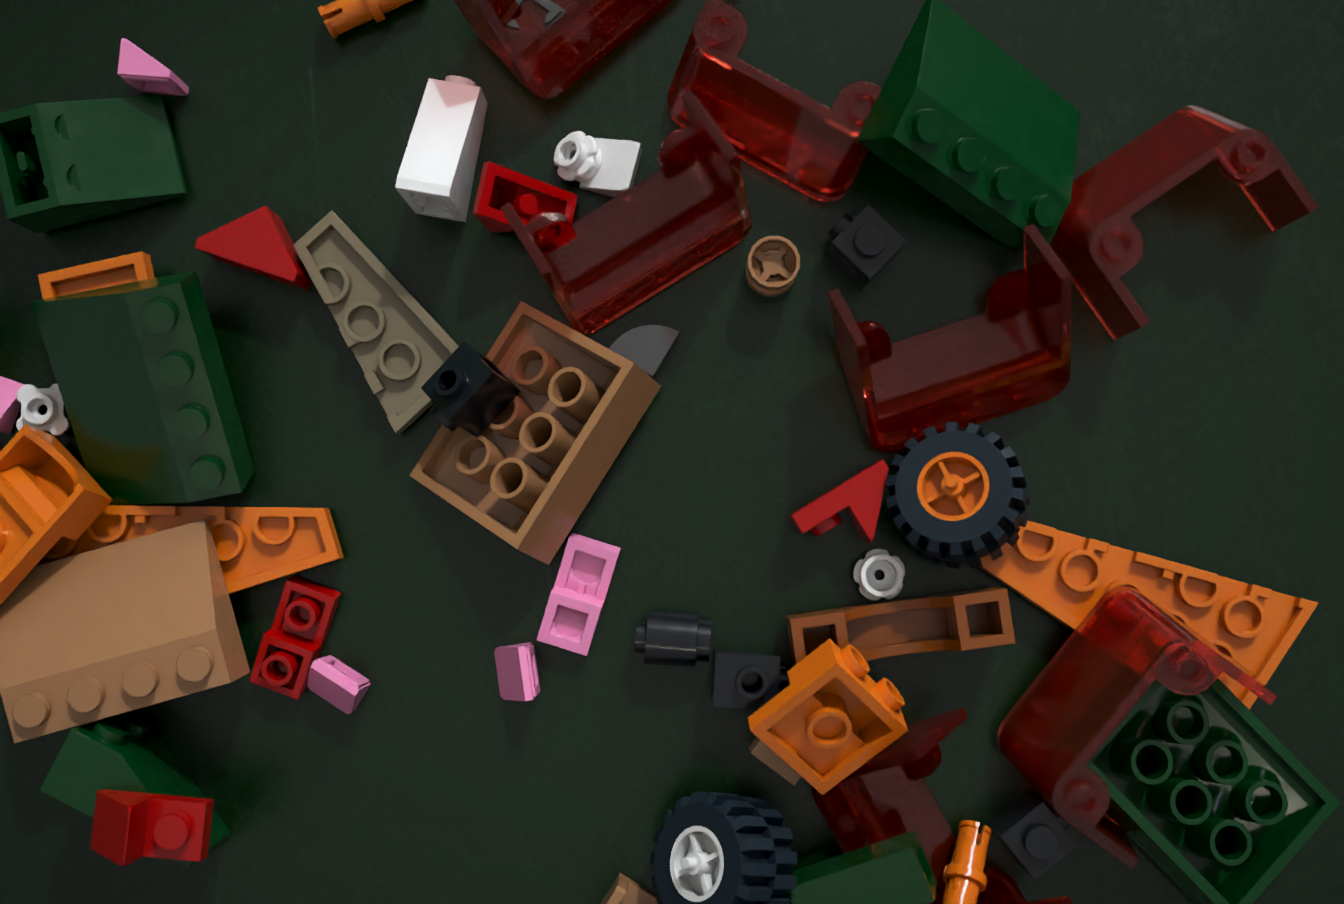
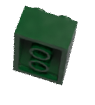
M128 713L114 715L72 728L39 791L94 818L96 792L100 789L206 798L165 740L148 731L150 727L148 722ZM214 809L208 855L226 844L231 835V832ZM175 860L189 868L197 863L194 861Z

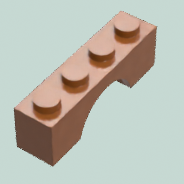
M993 586L785 616L792 667L829 638L840 649L851 644L861 653L866 661L912 653L965 651L1016 643L1007 588Z

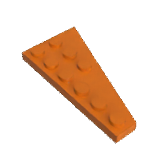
M1028 520L1026 527H1018L1017 532L1020 538L1013 547L1006 542L1000 547L1004 555L994 561L990 554L980 558L982 566H978L1139 676L1144 674L1178 645L1185 644L1249 710L1319 604L1318 602L1219 576L1216 573L1113 546L1092 538L1060 531L1056 528Z

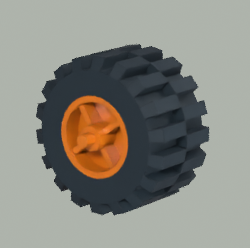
M958 422L945 423L946 431L937 433L935 427L931 426L923 430L927 438L918 443L912 437L904 444L909 452L905 458L898 454L895 455L891 465L895 469L896 475H887L885 485L891 493V496L886 497L888 510L894 516L892 520L899 531L916 551L922 552L926 559L937 563L939 559L943 560L947 567L959 568L962 561H967L971 568L982 566L980 558L990 554L994 561L1004 555L1000 547L1006 542L1013 547L1020 538L1017 532L1018 527H1026L1029 517L1026 506L1030 505V493L1022 467L1010 446L1005 447L1002 438L993 431L985 436L980 425L969 423L967 430L961 431Z

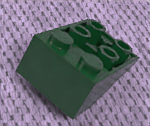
M162 95L35 103L0 112V190L7 219L38 234L188 195L164 97Z

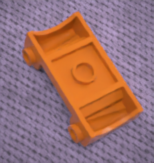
M24 424L0 451V605L62 536L77 541L112 501L88 471L55 436L27 424Z

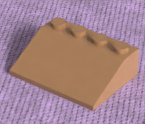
M521 301L486 355L520 390V393L478 438L461 427H458L453 432L442 424L409 476L517 550L549 565L658 393L661 385L632 361Z
M208 519L35 566L0 605V694L14 744L232 683L250 673Z

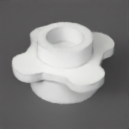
M26 384L18 390L16 397L21 403V417L16 422L18 431L24 424L57 436L63 435L68 431L70 420L58 384H53L50 388L39 389L34 385ZM42 405L47 407V412L44 415L39 411Z

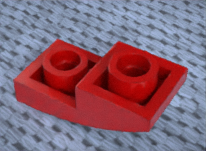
M296 575L288 578L272 627L263 634L249 682L299 700L307 686L310 666L320 656L342 593Z

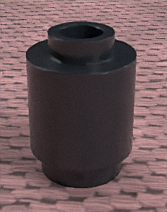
M648 611L647 621L637 620L635 653H645L644 664L695 667L696 662L709 663L711 620L698 619V614L664 611Z

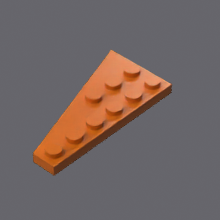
M108 505L77 541L62 536L36 566L203 519H208L229 595L343 559L344 555L329 508Z

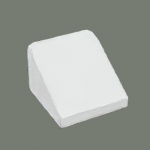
M594 138L602 152V164L593 178L580 182L579 188L629 201L642 154L641 143L631 140Z

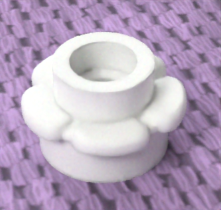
M575 131L568 134L558 143L553 161L558 167L557 173L562 179L585 182L593 178L599 171L602 164V152L592 136H586L582 131Z
M870 550L866 553L863 560L860 559L856 562L853 569V578L855 582L859 583V591L864 597L873 601H877L882 597L892 599L903 588L904 564L899 557L890 556L887 550ZM877 570L884 572L882 580L875 578L874 574Z

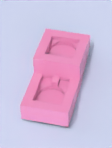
M570 534L555 585L548 599L537 641L587 656L619 558L620 547L579 534Z

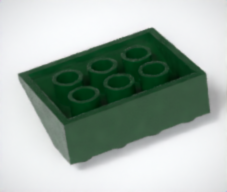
M925 0L856 141L1005 246L1014 248H1048L1071 202L1080 111L940 0Z
M197 270L41 299L31 303L85 468L112 499L109 505L190 503L243 492L255 470Z
M1185 644L1178 645L1089 717L1053 756L1058 764L1195 904H1253L1341 804Z

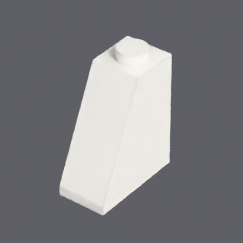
M449 75L445 77V81L428 79L395 184L396 190L415 214L466 222L488 105L481 87L476 86V83L468 78Z

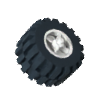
M699 791L691 793V797H682L675 802V810H667L662 818L663 829H657L653 839L657 845L655 852H651L650 864H654L655 874L651 876L652 888L658 889L659 892L656 900L657 903L790 904L791 900L787 896V890H795L797 877L792 875V866L798 864L797 852H793L790 849V843L794 840L791 830L781 826L784 817L778 810L769 809V802L762 798H753V795Z

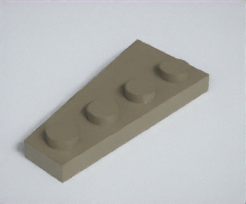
M331 210L293 246L321 298L335 318L346 344L351 348L360 364L371 390L385 410L394 432L400 435L434 404L421 387L453 354L459 345L338 215Z

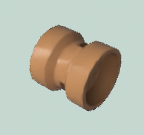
M767 236L759 239L752 246L745 265V277L748 285L756 293L765 297H776L785 293L792 286L800 268V255L796 246L790 240L781 236Z

